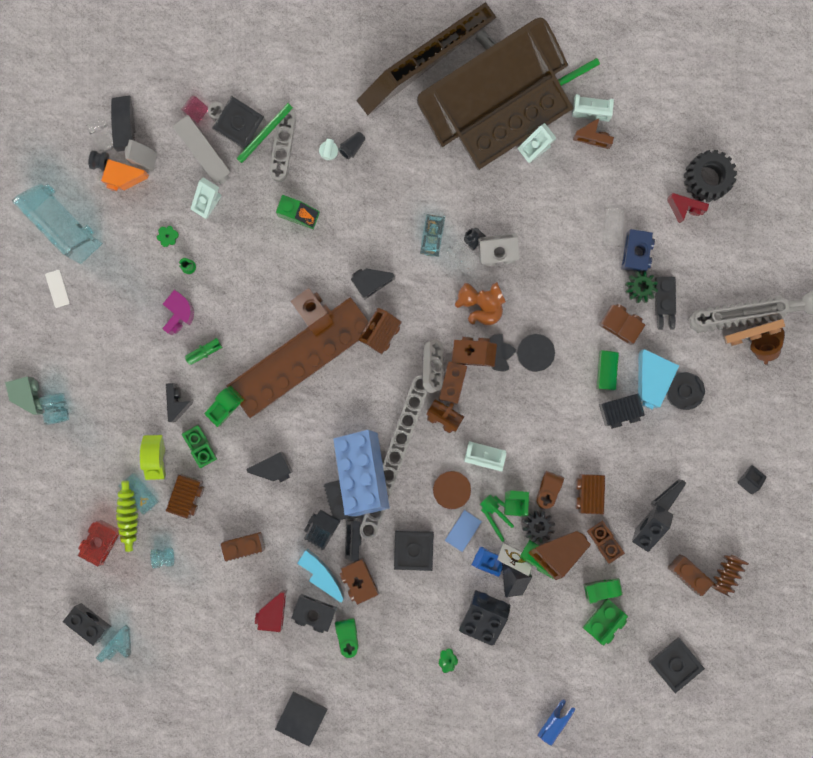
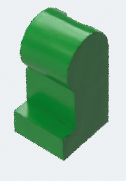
M619 578L583 584L587 602L590 604L623 595Z

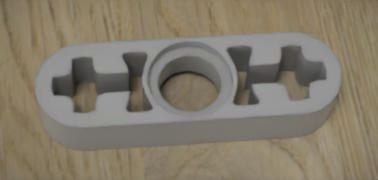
M433 339L424 345L423 386L429 393L440 390L443 382V346L437 339ZM431 362L434 363L436 370L431 367Z

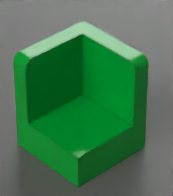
M511 490L505 492L504 515L528 516L529 492Z

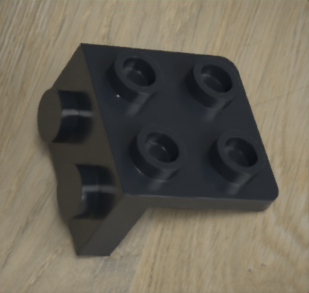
M475 590L470 607L460 625L459 631L493 646L508 620L511 605Z

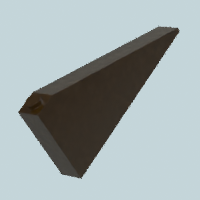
M486 2L386 69L356 101L368 116L497 17Z

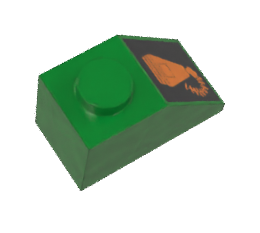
M282 195L276 214L279 218L314 230L320 211L299 200Z

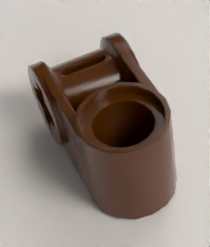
M545 471L536 497L537 505L540 508L549 509L554 506L558 493L562 488L564 477ZM548 495L550 503L543 505L544 501L541 498Z

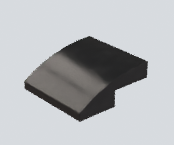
M293 691L275 730L310 747L328 708Z

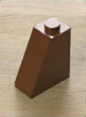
M575 531L537 546L528 553L555 580H558L569 572L591 544L587 541V537L584 534Z

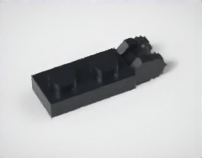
M655 277V281L658 282L655 285V288L658 289V292L655 293L657 329L663 330V315H669V329L675 330L676 277Z

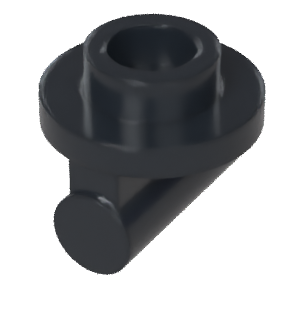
M471 228L465 233L464 242L474 251L478 247V238L486 237V235L478 228Z

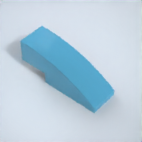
M307 549L297 564L313 574L309 580L311 583L339 602H342L344 594L335 576L317 555Z

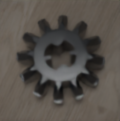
M534 510V517L528 513L527 517L530 520L522 521L528 525L522 528L523 531H529L525 537L530 538L532 536L531 541L534 543L537 537L540 543H543V536L549 540L550 536L547 533L554 534L555 532L549 529V527L555 526L554 522H548L552 516L548 515L545 517V511H541L539 516L538 511ZM539 522H542L541 525L543 526V528L538 529V531H535L536 528L534 527V525L539 524Z

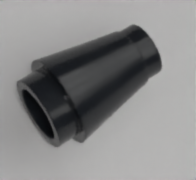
M361 132L352 135L340 144L338 148L340 154L348 160L351 157L354 158L366 138Z

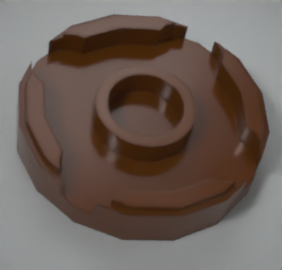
M448 471L439 475L435 480L433 494L437 503L442 507L458 509L469 500L471 485L463 474L456 471Z

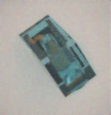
M426 215L420 254L439 257L445 217Z

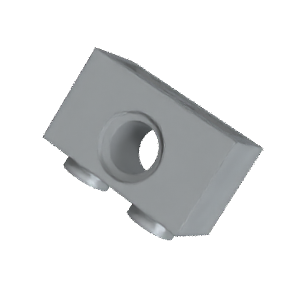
M516 233L478 238L481 264L493 266L496 265V262L511 264L515 263V260H520L518 236ZM503 247L501 254H494L495 248Z

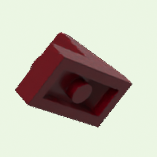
M672 193L667 199L679 223L684 221L687 211L693 216H700L706 213L709 207L707 203Z

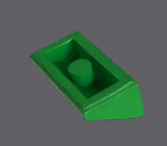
M599 351L597 389L616 390L619 352Z

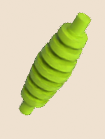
M121 481L122 490L117 495L119 497L117 505L119 506L116 509L118 513L116 514V520H118L117 525L120 528L118 530L119 534L122 535L120 536V541L125 543V551L131 552L133 551V542L137 539V535L134 534L137 533L136 526L138 525V520L136 519L138 518V513L136 512L137 506L133 505L136 501L133 498L134 491L129 488V481Z

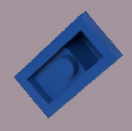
M480 547L471 565L498 577L502 572V562L497 560L499 555L484 547Z

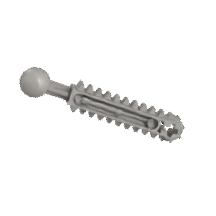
M813 291L806 293L802 299L794 301L782 299L780 295H777L774 299L769 297L766 302L764 299H761L759 303L754 300L752 304L746 301L742 305L740 302L736 307L734 304H731L729 308L726 305H723L721 309L719 306H716L714 310L709 307L707 311L702 308L698 311L695 310L688 321L691 329L697 333H706L708 329L713 332L716 327L718 330H722L723 326L729 329L731 325L736 328L739 324L741 327H744L746 322L749 326L754 321L756 324H759L761 320L767 323L769 319L771 322H774L776 319H784L785 315L790 312L804 310V312L813 315Z

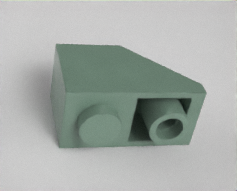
M27 376L5 382L10 402L33 415L43 414L42 409H44L42 399L39 398V385L34 377Z

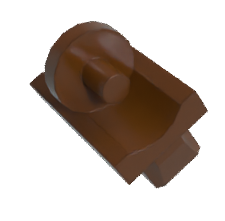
M436 399L426 413L429 422L436 423L438 421L443 424L444 431L448 433L457 431L464 416L452 409L454 406L452 402L449 406H446Z

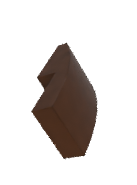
M603 520L587 530L590 538L608 564H611L625 554Z

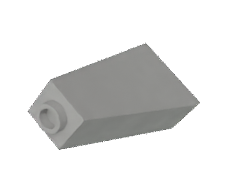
M189 115L173 125L176 132L215 184L219 182L221 185L229 179L228 174L231 172Z

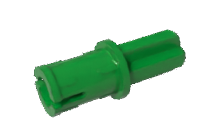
M215 338L203 346L199 345L200 348L185 355V360L189 365H192L205 357L209 358L210 354L223 347L218 338Z

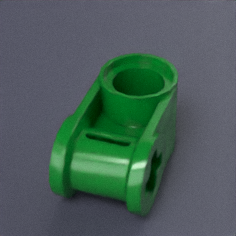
M355 619L335 621L341 654L346 658H352L357 654L359 648ZM348 643H350L352 647H355L352 649V652H349L348 649H345Z

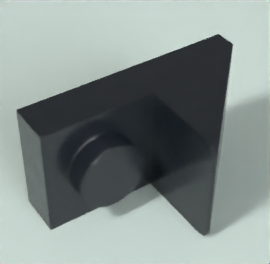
M175 383L166 384L168 422H177L193 404L192 401L178 402V399L181 398V390Z

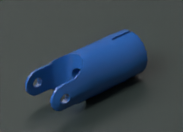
M565 700L560 701L537 734L539 738L550 746L553 745L575 712L573 707L566 716L560 718V711L566 703Z

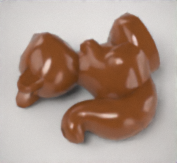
M498 282L492 284L489 291L481 290L479 292L469 283H464L458 292V300L455 303V307H471L477 304L481 310H475L469 314V323L475 325V322L478 321L483 325H493L501 319L503 314L502 304L506 301Z

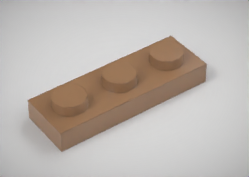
M783 319L724 336L725 344L731 343V346L743 343L742 339L750 337V340L762 338L761 334L768 331L770 335L779 333L781 328L785 327Z

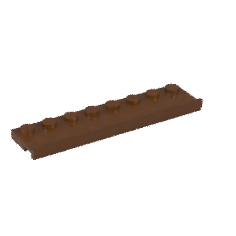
M351 297L331 310L330 318L333 320V323L317 335H314L310 328L307 327L226 385L227 387L232 386L244 398L240 406L250 419L359 342V338L369 322Z

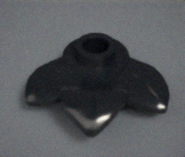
M503 334L492 335L489 338L490 342L497 344L495 366L491 368L500 372L508 371L509 365L506 360L514 355L516 349L510 344L503 343Z

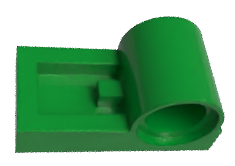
M229 386L216 396V401L204 414L216 427H220L244 401V398L232 386Z

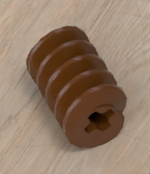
M732 554L731 556L724 555L727 563H720L724 570L717 569L721 576H714L713 579L717 584L714 583L711 586L730 597L728 593H735L731 586L739 585L735 578L742 579L738 572L746 571L742 564L749 565L748 562Z

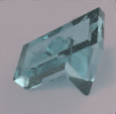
M128 625L122 627L96 657L99 662L102 663L107 659L110 661L117 651L125 658L131 655L130 628Z

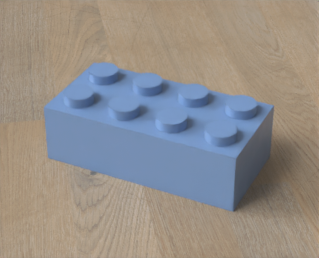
M365 430L333 438L345 515L355 517L390 509L378 433Z

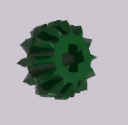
M637 271L635 272V277L630 275L628 277L630 282L625 283V286L630 288L625 293L632 294L629 299L632 300L636 297V303H640L641 300L647 303L648 298L654 299L653 293L658 292V289L653 287L658 282L651 281L654 275L647 277V271H644L642 275ZM642 284V287L645 289L643 291H640L641 288L638 287V285Z

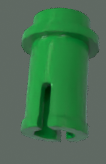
M182 258L179 261V264H181L179 267L185 274L195 272L196 264L194 261L188 258Z

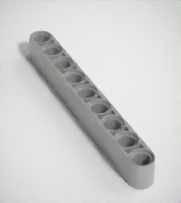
M422 375L415 377L412 382L383 463L384 471L391 470L394 473L392 480H385L388 500L427 394L425 389L419 390L415 386L417 380H423ZM413 397L420 400V405L417 408H412L409 405V400ZM410 415L413 417L414 422L411 426L403 424L404 416ZM404 433L407 436L405 444L397 443L396 436L398 434ZM393 451L399 452L401 456L400 460L396 463L392 462L389 457ZM382 510L381 514L377 517L372 516L371 513L365 514L360 527V534L363 538L372 539L376 536L385 510ZM372 525L374 533L371 535L365 534L364 526Z

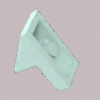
M544 123L517 149L527 162L530 163L548 150L556 137Z
M204 177L199 180L190 209L207 219L222 196L218 193L219 187Z

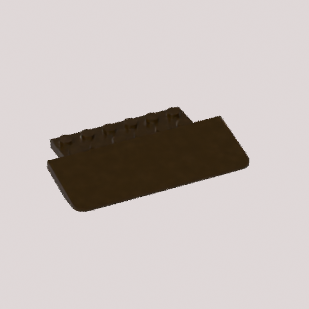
M535 18L419 93L417 105L440 147L442 148L456 138H459L477 170H480L525 141L542 124L545 123L548 126L574 109L555 74L569 65L548 22L544 18Z

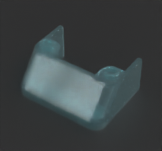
M48 183L46 185L38 184L12 199V202L62 254L79 264H82L103 244L93 236L95 232L88 225L84 227L56 199L54 195L56 191Z

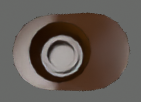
M781 328V332L772 335L769 334V331L762 333V338L751 341L750 350L765 365H768L769 361L777 359L781 354L785 339L783 328Z

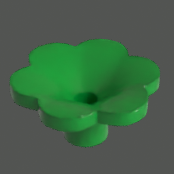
M450 648L442 650L438 663L442 668V672L454 671L455 665L458 664L456 655L453 654V650Z

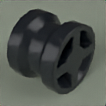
M92 150L88 159L89 168L93 170L98 168L104 171L109 159V153H98Z

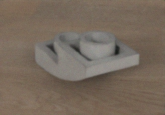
M129 140L125 148V159L132 164L142 166L145 170L154 171L157 153L143 144Z

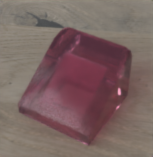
M192 95L181 108V111L199 123L207 113L208 107L196 96Z

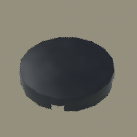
M528 335L518 345L517 358L519 363L528 371H543L554 361L555 348L551 340L544 335Z
M683 372L674 376L666 396L675 408L690 410L699 406L703 401L705 387L700 377L689 372Z

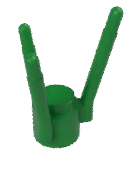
M490 494L479 505L482 507L481 511L487 517L500 540L504 542L505 539L489 512L491 514L495 512L511 528L514 525L498 509L499 505L504 507V502L496 495L493 497Z

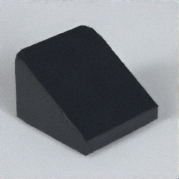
M751 465L737 483L748 493L754 494L761 489L767 477L755 466Z

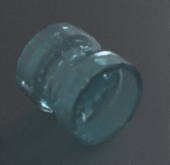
M167 547L163 551L152 549L150 554L152 568H160L163 565L166 567L174 566L173 548Z

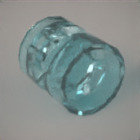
M64 393L39 398L40 407L45 411L42 414L44 425L70 420L68 409L64 408L67 404Z

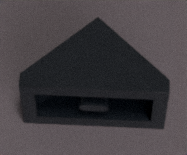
M502 563L505 597L523 595L532 579V575L529 574L527 576Z

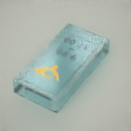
M132 473L124 480L129 481V488L134 491L133 498L136 501L134 505L137 506V509L143 515L159 502L135 473Z

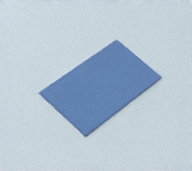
M464 510L445 541L463 552L482 521Z

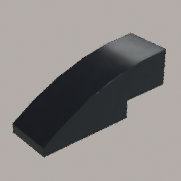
M130 95L111 99L113 148L117 152L125 151L129 140L135 141L134 133H136Z

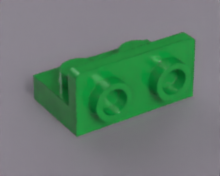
M606 599L582 628L604 646L614 639V633L618 628L622 629L625 626L628 615L609 599Z

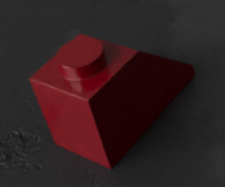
M282 590L259 610V613L256 612L255 624H258L257 630L281 632L283 630L287 590Z

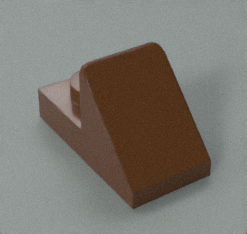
M598 118L576 131L573 140L610 149L614 137L606 132L596 133L599 122Z

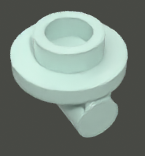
M326 139L320 145V156L325 160H332L337 156L338 147L334 140Z

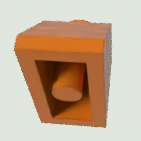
M108 159L101 181L107 185V189L125 191L148 179L149 174L145 170Z

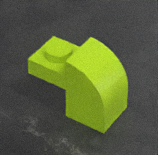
M143 435L140 446V468L144 471L145 480L165 479L166 472L163 462L165 445L163 435Z

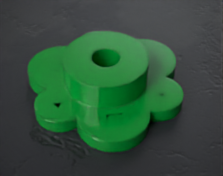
M172 226L167 228L160 227L157 240L160 241L163 247L175 245L179 233L173 230Z

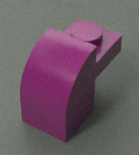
M174 289L162 304L174 313L162 328L170 335L177 334L183 327V322L191 325L194 319V308L191 302Z

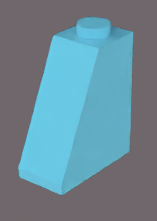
M645 349L639 352L638 393L641 402H643L642 405L653 410V408H660L679 365Z

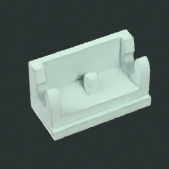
M576 94L574 96L572 117L592 120L599 118L600 121L609 122L613 115L614 99L587 98Z
M469 441L464 462L503 471L506 451Z

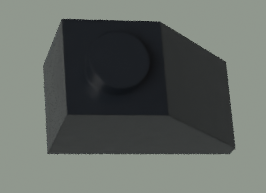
M366 268L364 270H357L352 274L353 278H351L355 288L362 298L366 300L395 280V275L391 272Z
M279 452L246 469L247 473L271 481L279 480L280 483L289 479V474L293 472L283 452Z

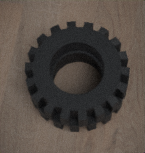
M707 150L704 153L698 154L685 169L686 172L683 178H686L684 186L688 185L687 192L691 191L693 193L691 196L693 198L699 197L698 201L701 202L705 199L706 202L716 201L727 194L734 187L733 184L737 180L734 178L737 175V171H734L736 165L735 163L731 164L732 158L730 156L726 158V153L721 152L718 154V150H713L712 152ZM708 167L716 171L719 177L718 185H709L703 180L701 175L702 168Z

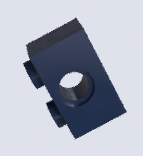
M630 229L626 233L621 270L643 273L648 268H651L652 257H650V250H653L655 239L652 238L653 232ZM636 247H639V248L642 249V251H643V255H642V256H638V255L635 253V248H636Z

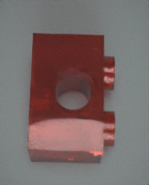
M103 520L93 522L88 529L89 535L87 539H84L78 548L80 552L77 556L97 567L103 565L120 535L119 529ZM96 537L100 538L102 541L100 547H97L95 545Z

